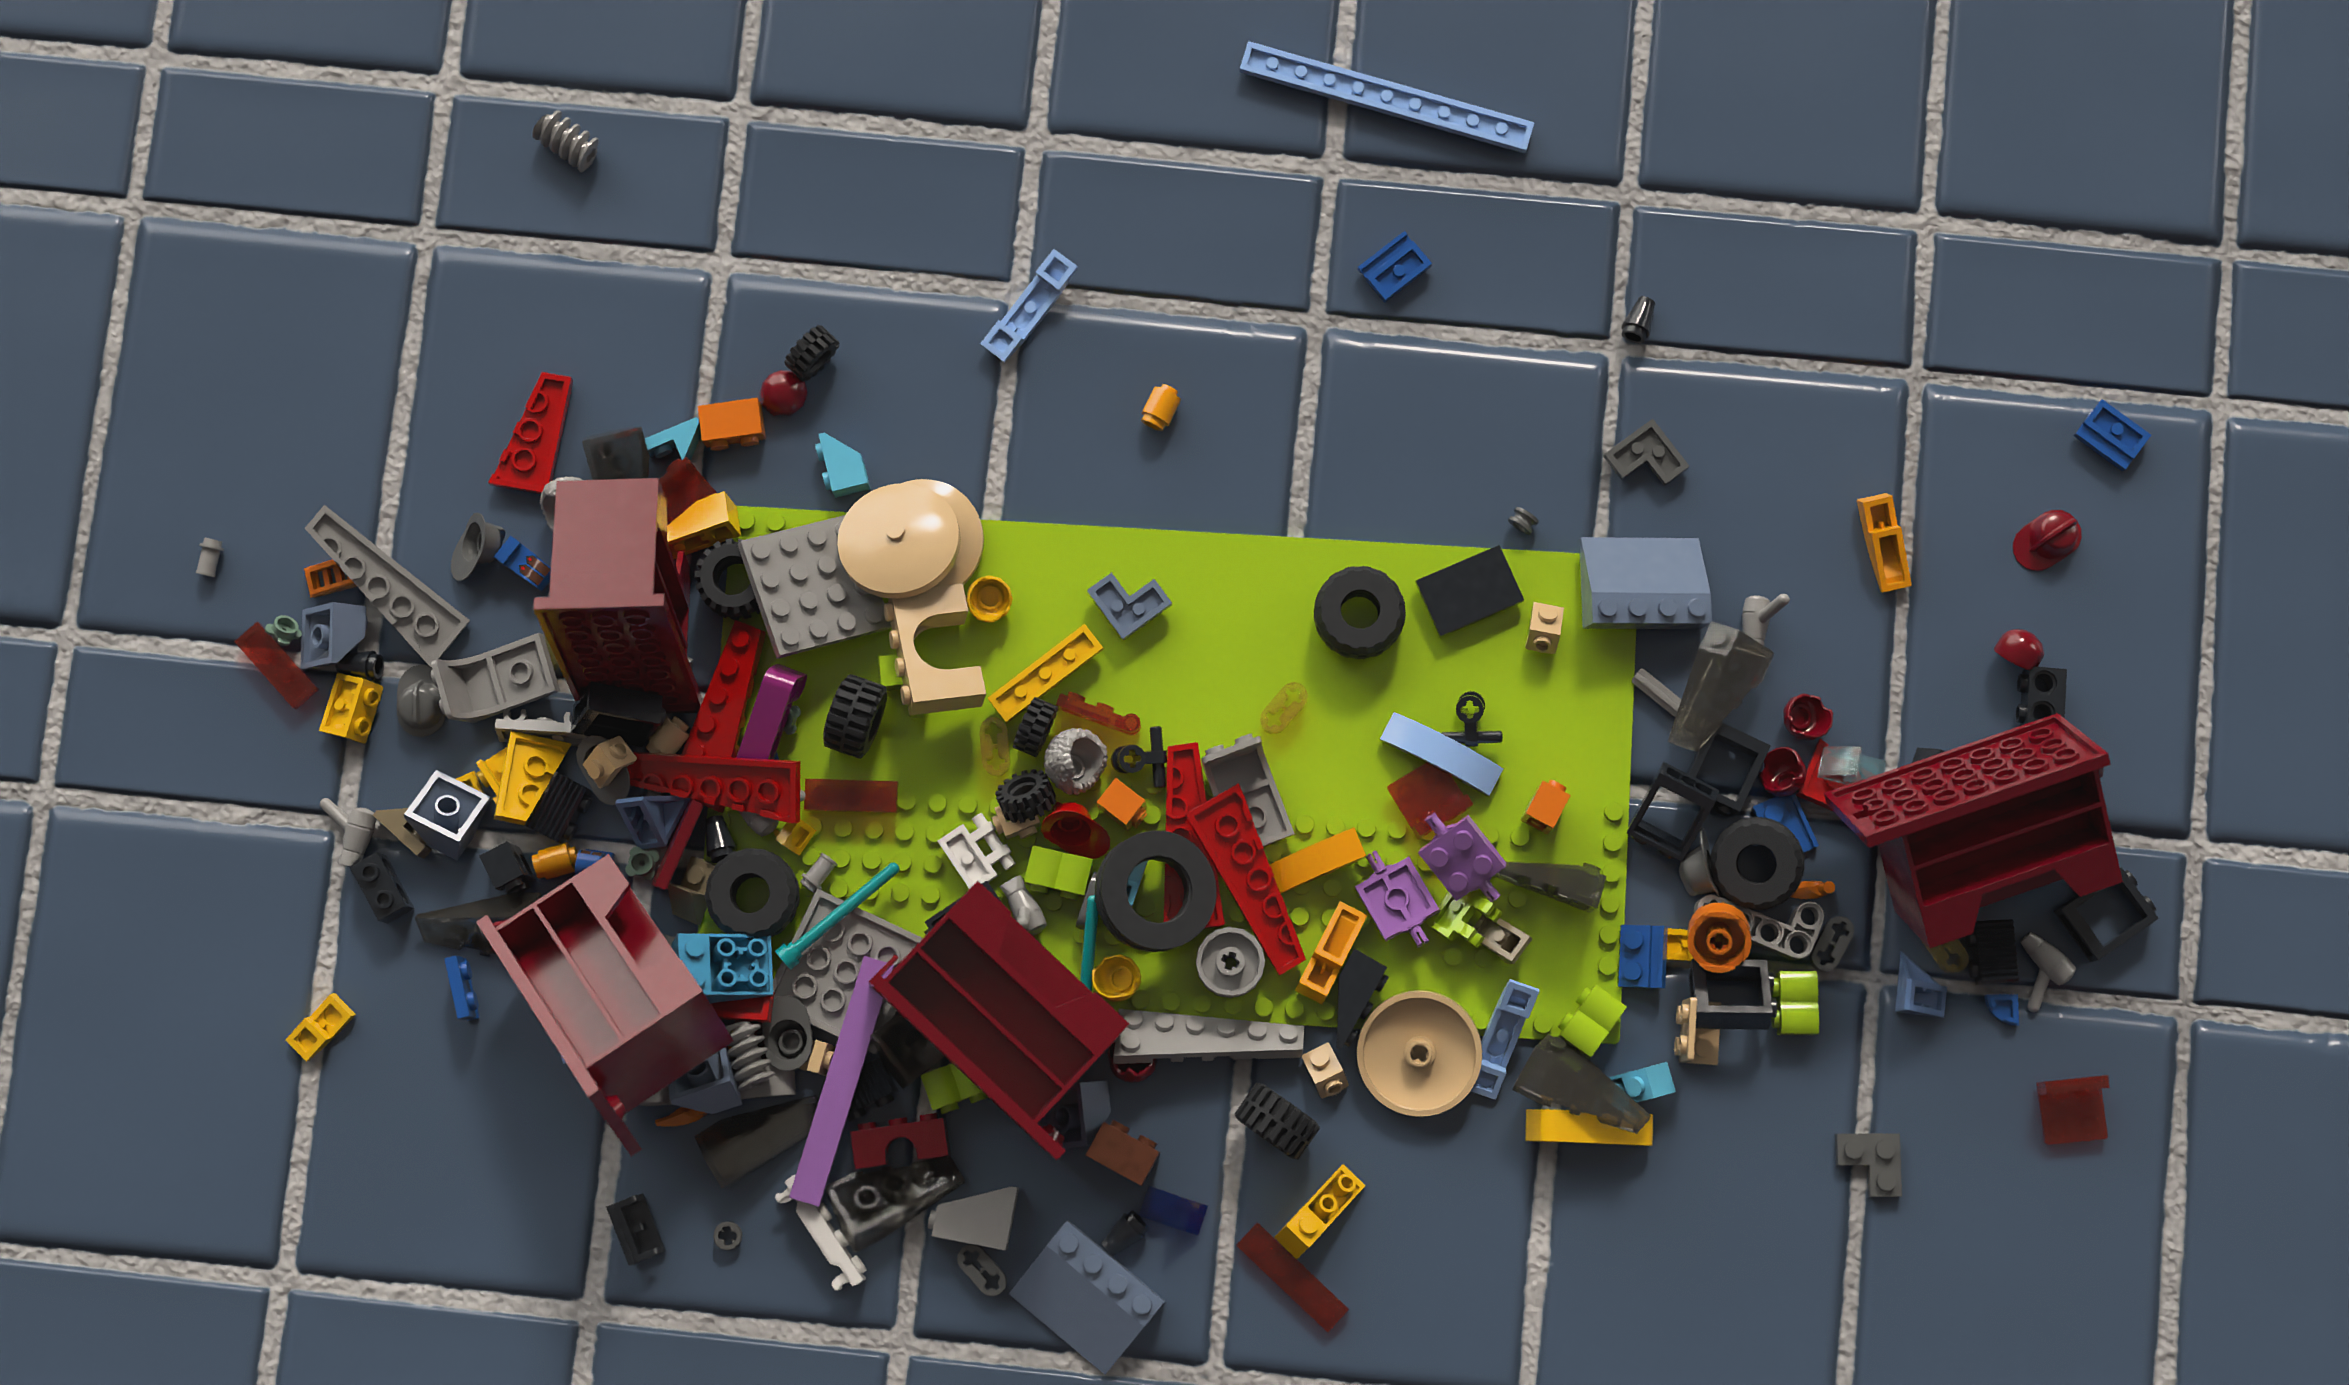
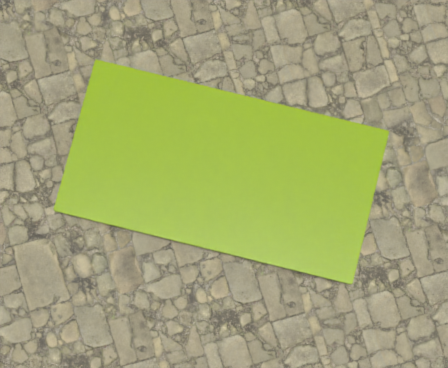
M737 506L741 536L733 538V540L738 542L739 539L746 540L846 515L847 512ZM980 519L984 533V548L975 573L963 585L965 596L969 586L978 578L988 575L1001 578L1010 587L1013 597L1009 612L1001 619L988 623L977 620L968 611L965 624L927 629L917 635L914 639V646L917 654L924 662L938 669L947 670L981 666L986 689L983 705L976 708L925 713L923 718L911 719L908 713V705H903L900 690L887 691V702L878 732L869 751L861 759L825 747L823 742L824 726L834 696L841 682L849 674L881 684L879 656L897 655L896 649H891L889 632L892 631V627L889 630L777 659L761 612L757 614L755 611L751 613V618L745 619L741 616L737 620L766 632L757 673L754 676L751 698L747 700L744 716L746 720L744 728H741L737 742L739 748L766 671L776 664H781L807 674L804 690L800 698L792 704V706L796 705L801 710V715L797 717L795 724L797 731L792 735H787L783 731L777 748L779 760L801 761L800 790L805 792L806 797L804 801L800 802V819L817 830L801 855L798 856L776 841V836L773 832L763 837L759 836L747 825L737 810L725 806L723 813L708 808L707 818L716 815L724 817V821L737 847L736 851L756 848L772 852L781 857L790 866L798 880L800 901L795 917L784 931L771 937L773 980L782 963L781 958L775 951L783 944L788 945L792 942L815 894L800 883L803 878L801 875L802 873L806 874L821 856V853L826 854L838 864L820 885L822 887L821 890L843 901L847 900L890 863H897L899 865V872L862 902L858 908L924 938L926 936L924 931L928 929L925 921L961 898L969 890L938 843V840L962 824L971 834L978 829L972 818L980 813L984 815L988 822L991 821L994 825L992 817L997 815L994 808L1000 806L995 795L996 791H998V786L1004 785L1003 781L1005 779H1013V774L1017 773V776L1022 775L1021 771L1024 770L1030 773L1031 769H1036L1037 772L1041 770L1045 774L1044 756L1048 745L1060 732L1072 728L1088 729L1092 734L1097 735L1107 747L1108 759L1104 773L1101 774L1095 785L1091 789L1086 790L1085 793L1068 795L1061 789L1056 788L1055 784L1050 780L1056 795V802H1075L1083 805L1088 810L1091 819L1100 824L1109 834L1111 839L1109 850L1100 858L1093 859L1091 881L1094 872H1098L1104 858L1119 843L1142 832L1166 831L1167 763H1164L1165 788H1154L1152 764H1145L1140 771L1135 773H1119L1111 764V755L1120 746L1137 745L1144 752L1151 751L1150 727L1161 726L1163 751L1167 750V746L1198 742L1201 766V758L1206 755V750L1218 745H1223L1224 749L1235 744V739L1247 734H1252L1253 738L1260 736L1266 760L1295 833L1291 837L1264 846L1263 849L1269 864L1355 827L1366 856L1371 854L1373 857L1372 852L1377 851L1385 866L1396 864L1409 857L1437 906H1439L1449 891L1418 854L1419 850L1432 841L1436 835L1427 822H1425V819L1435 812L1443 824L1448 826L1459 822L1469 815L1507 863L1504 869L1493 875L1490 879L1491 884L1501 894L1492 903L1496 906L1495 908L1503 913L1500 917L1502 920L1529 935L1532 940L1515 964H1506L1494 952L1480 944L1476 948L1459 935L1454 942H1451L1426 924L1429 918L1420 925L1427 939H1429V942L1425 945L1421 940L1423 946L1417 947L1410 932L1401 933L1385 942L1355 890L1356 885L1369 879L1374 873L1370 863L1364 858L1337 869L1333 873L1281 893L1306 960L1279 976L1263 950L1265 963L1262 978L1257 986L1244 996L1235 998L1221 997L1209 991L1199 978L1196 959L1200 945L1215 930L1227 927L1243 929L1255 938L1256 936L1217 871L1225 926L1203 929L1191 941L1173 949L1161 952H1145L1131 948L1110 933L1098 913L1094 968L1101 963L1104 957L1121 954L1131 958L1139 967L1141 973L1140 986L1129 999L1121 1002H1111L1103 998L1118 1013L1119 1009L1337 1028L1338 977L1354 949L1386 966L1387 969L1384 974L1389 976L1380 993L1374 990L1369 999L1373 1003L1370 1012L1365 1020L1359 1017L1353 1027L1354 1029H1362L1373 1010L1390 997L1407 991L1422 990L1442 994L1458 1003L1470 1015L1480 1036H1484L1493 1011L1509 979L1539 989V994L1528 1019L1526 1018L1518 1039L1563 1041L1558 1037L1562 1032L1558 1025L1568 1012L1572 1015L1575 1014L1580 1007L1576 1000L1586 987L1592 990L1595 985H1598L1621 1002L1622 987H1618L1621 925L1625 924L1627 830L1629 825L1634 700L1632 678L1635 675L1636 629H1583L1580 553L1502 549L1522 593L1524 602L1439 637L1415 581L1491 548ZM734 564L727 567L725 594L736 595L742 593L749 587L750 580L745 565ZM1352 566H1368L1387 574L1398 585L1405 602V623L1398 639L1382 654L1366 659L1346 658L1331 650L1320 638L1314 622L1315 599L1322 585L1334 573ZM1111 572L1129 597L1155 579L1172 602L1171 607L1124 641L1087 593L1090 587ZM1364 597L1351 598L1341 607L1343 619L1354 628L1364 629L1374 624L1378 619L1376 606ZM883 598L884 603H888L889 598ZM1534 602L1564 607L1561 635L1555 654L1541 653L1525 648ZM728 616L726 618L723 617L720 657L735 620ZM1085 624L1103 646L1104 650L1040 698L1057 706L1058 711L1050 733L1038 756L1033 757L1013 748L1016 733L1027 709L1006 724L987 698ZM1468 691H1475L1481 694L1485 700V709L1482 717L1478 720V731L1503 732L1502 743H1479L1478 747H1468L1503 768L1490 796L1462 783V780L1410 753L1406 754L1381 741L1380 738L1393 713L1395 712L1439 733L1465 732L1464 722L1456 714L1458 700L1462 694ZM1469 700L1463 708H1468L1469 713L1473 714L1475 708L1479 707L1473 706V701ZM1124 756V762H1133L1132 756ZM1202 767L1206 800L1208 801L1214 796ZM1115 778L1146 801L1147 808L1145 810H1147V816L1137 829L1132 826L1129 831L1125 830L1098 808V799ZM1550 780H1554L1567 788L1565 792L1571 796L1556 825L1547 835L1522 822L1520 819L1541 782L1549 783ZM1054 804L1051 805L1052 808L1049 811L1044 810L1045 815L1041 817L1038 815L1041 823L1045 817L1052 813ZM779 821L776 830L781 831L787 822ZM1041 826L1036 828V834L1024 839H1020L1019 835L1007 839L1004 833L998 834L997 830L994 831L1002 844H1007L1012 851L1010 856L1016 864L1008 870L1004 869L1000 861L993 864L992 868L998 876L991 880L989 884L1003 905L1011 912L1008 899L1000 886L1019 875L1022 876L1024 881L1032 846L1068 853L1044 838ZM705 835L704 860L712 863L711 858L707 856ZM984 838L976 842L985 857L993 852ZM1149 860L1147 862L1132 906L1136 914L1147 921L1164 922L1165 862ZM753 877L741 883L736 893L737 905L741 911L753 913L766 905L770 895L767 882L763 878ZM1024 882L1026 889L1041 908L1047 923L1045 929L1033 937L1080 980L1084 930L1077 928L1076 923L1085 897L1079 896L1078 901L1060 897L1061 891L1049 889L1048 894L1031 891V884ZM1341 901L1367 914V917L1322 1005L1296 992L1295 989ZM707 907L701 925H698L697 934H726L712 920ZM1476 910L1467 924L1474 927L1482 913ZM1227 958L1224 962L1227 969H1232L1237 964L1234 958ZM1092 986V992H1097L1095 988ZM1621 1016L1609 1031L1602 1044H1616L1619 1042Z

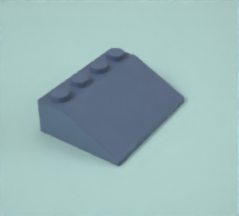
M1579 538L1583 629H1702L1712 624L1711 592L1699 538Z
M1069 1220L1065 1222L1009 1293L1011 1297L1105 1375L1165 1302L1163 1298Z

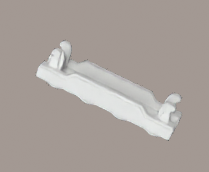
M796 1174L786 1180L787 1188L785 1191L775 1195L777 1202L786 1203L792 1200V1198H789ZM796 1200L798 1202L797 1214L831 1265L839 1266L843 1271L832 1282L834 1290H841L843 1288L842 1285L848 1282L852 1286H856L865 1281L866 1277L863 1273L867 1270L857 1255L852 1257L846 1246L849 1245V1241L840 1229L835 1231L829 1220L832 1219V1215L822 1202L820 1207Z

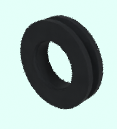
M1156 830L1136 834L1119 843L1107 854L1099 867L1094 893L1099 916L1114 937L1125 945L1140 951L1161 952L1191 941L1205 928L1214 911L1217 889L1212 867L1205 855L1194 843L1181 835ZM1149 860L1165 862L1175 869L1182 880L1185 893L1183 905L1177 915L1167 922L1156 923L1147 921L1136 914L1129 903L1126 891L1128 877L1141 862Z

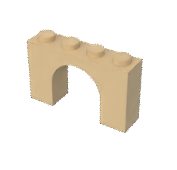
M963 584L935 586L919 595L899 599L889 598L888 603H884L886 622L890 621L892 631L889 632L891 649H896L898 656L895 659V671L897 677H902L903 686L900 689L903 705H908L909 715L976 708L983 705L986 689L981 666L947 670L938 669L924 662L917 654L914 646V639L917 635L927 629L965 624L969 610Z

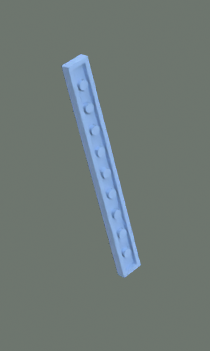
M1250 41L1247 43L1240 66V73L1524 154L1526 153L1535 123Z

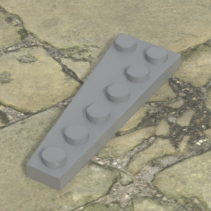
M324 505L305 527L306 531L429 666L432 667L431 662L439 659L470 622L467 617L327 506Z
M1119 1009V1014L1129 1025L1115 1040L1114 1064L1153 1063L1154 1058H1171V1062H1183L1184 1057H1202V1061H1214V1057L1230 1056L1233 1060L1302 1058L1304 1026Z

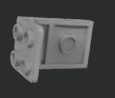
M541 633L473 657L449 661L437 659L431 662L433 669L431 670V678L438 687L441 697L439 700L440 709L451 720L475 723L503 713L505 710H511L560 692L545 637Z
M1247 734L1235 739L1233 746L1224 749L1223 745H1218L1205 751L1206 755L1201 758L1202 767L1213 796L1215 797L1239 783L1263 847L1295 835L1266 760L1260 736L1253 738L1252 734Z

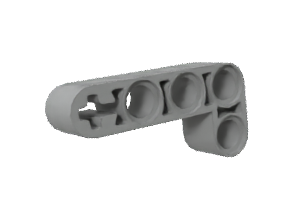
M1716 895L1704 896L1696 902L1693 910L1695 913L1699 907L1708 905L1710 902L1726 903L1736 907L1744 913L1748 920L1751 944L1789 960H1799L1810 954L1824 921L1823 909L1814 902H1805L1797 906L1793 910L1788 924L1751 909L1737 906L1734 902ZM1803 909H1809L1813 912L1815 919L1812 925H1807L1801 920L1800 915ZM1763 925L1770 926L1774 930L1775 935L1771 942L1763 940L1760 935ZM1792 937L1799 938L1803 942L1804 947L1800 954L1794 953L1790 949L1789 943Z

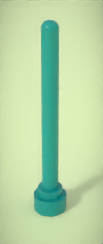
M890 863L794 944L790 942L788 945L783 944L775 951L776 954L792 970L800 963L799 959L803 956L802 952L899 872V865L897 863Z
M1091 895L1087 899L1080 981L1091 992L1098 925L1095 895Z

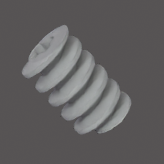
M559 110L555 111L552 115L546 114L542 116L533 128V139L540 140V143L544 147H549L553 153H559L561 159L568 160L572 167H578L579 172H584L588 169L596 157L599 139L595 137L588 142L590 136L588 131L578 135L581 127L579 124H575L569 128L571 124L569 117L564 118L560 122L562 113Z
M750 1021L726 1026L734 1040L727 1045L732 1047L727 1054L729 1058H737L731 1063V1068L733 1070H740L735 1074L734 1078L737 1082H744L737 1088L738 1091L759 1087L767 1083L768 1079L775 1075L774 1071L764 1070L766 1066L772 1063L771 1060L761 1059V1056L768 1051V1048L757 1046L758 1043L765 1039L764 1036L754 1035V1032L761 1028V1024H751Z

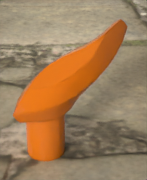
M1801 881L1791 897L1798 899L1820 898L1835 891V884L1832 881Z
M680 1107L670 1115L655 1120L656 1126H681L695 1122L707 1113Z

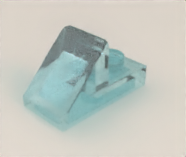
M1860 746L1824 747L1817 777L1849 785L1884 773L1886 761L1862 755V747Z

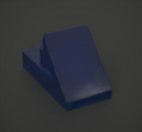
M1149 1186L1139 1216L1198 1236L1208 1206Z

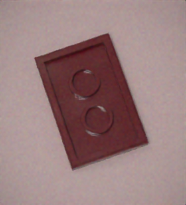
M689 800L653 879L652 886L663 890L668 888L701 813L702 803Z

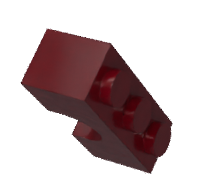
M938 1113L919 1115V1122L907 1123V1117L888 1120L889 1126L877 1128L876 1122L858 1124V1131L850 1132L855 1169L889 1165V1147L893 1141L903 1137L909 1139L914 1144L917 1160L951 1156L946 1118L938 1119Z

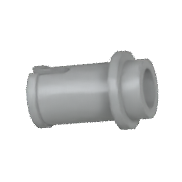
M204 538L203 543L199 545L202 547L195 573L215 577L220 551H224L222 541Z
M824 853L820 854L821 856L806 874L802 873L801 875L803 878L800 883L813 893L817 889H822L820 885L834 867L838 865Z

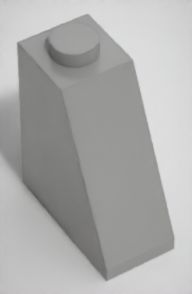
M1011 1186L939 1204L936 1211L931 1210L928 1229H933V1237L1008 1250L1019 1187Z

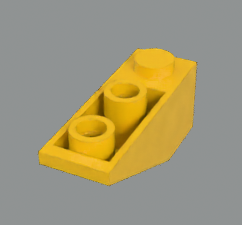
M1342 1164L1274 1238L1298 1259L1366 1185Z

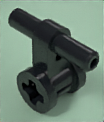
M1468 691L1462 694L1456 705V714L1464 722L1465 732H1442L1441 734L1460 744H1465L1466 747H1478L1479 743L1503 742L1502 731H1478V720L1482 717L1485 709V700L1482 695L1475 691ZM1469 700L1473 701V706L1479 707L1475 708L1473 714L1469 713L1468 708H1463Z
M1161 726L1150 727L1151 751L1144 752L1137 745L1120 746L1113 751L1111 764L1117 772L1135 773L1140 771L1145 764H1152L1154 788H1165L1164 763H1167V750L1163 751ZM1124 756H1132L1133 762H1124Z

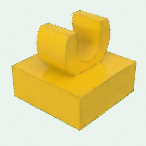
M800 819V822L796 824L787 822L781 831L775 829L773 833L776 836V841L800 856L817 830Z

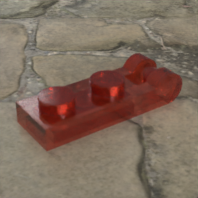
M1068 692L1067 696L1060 693L1056 703L1058 710L1130 736L1137 735L1141 730L1140 718L1135 714L1130 713L1126 716L1113 713L1115 708L1097 702L1096 706L1085 703V697L1073 692Z

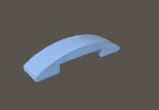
M1053 249L1037 269L1035 278L1004 318L996 322L980 344L1005 363L1046 316L1068 285L1078 266Z
M1395 712L1380 738L1381 741L1462 780V783L1487 796H1490L1503 771L1502 767L1470 748Z
M1509 979L1481 1041L1482 1064L1479 1076L1471 1092L1496 1100L1506 1075L1507 1064L1525 1020L1531 1014L1539 994V989Z

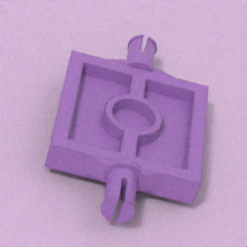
M1435 812L1429 815L1425 822H1427L1436 835L1432 841L1419 850L1418 854L1457 901L1470 891L1478 889L1483 892L1490 902L1499 898L1501 894L1491 884L1490 879L1493 875L1504 869L1507 863L1470 816L1467 815L1459 822L1445 826Z
M1373 851V857L1371 854H1368L1366 859L1374 873L1369 879L1356 885L1355 890L1385 942L1401 933L1410 932L1417 947L1423 946L1421 940L1425 945L1429 942V939H1427L1420 925L1426 919L1439 913V907L1409 857L1396 864L1385 866L1378 852Z

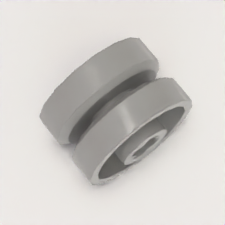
M1233 927L1218 929L1208 935L1200 945L1196 959L1198 975L1204 986L1217 996L1226 998L1244 996L1253 990L1262 978L1265 963L1262 947L1256 938L1243 929ZM1227 958H1234L1237 963L1236 967L1227 969L1224 963Z

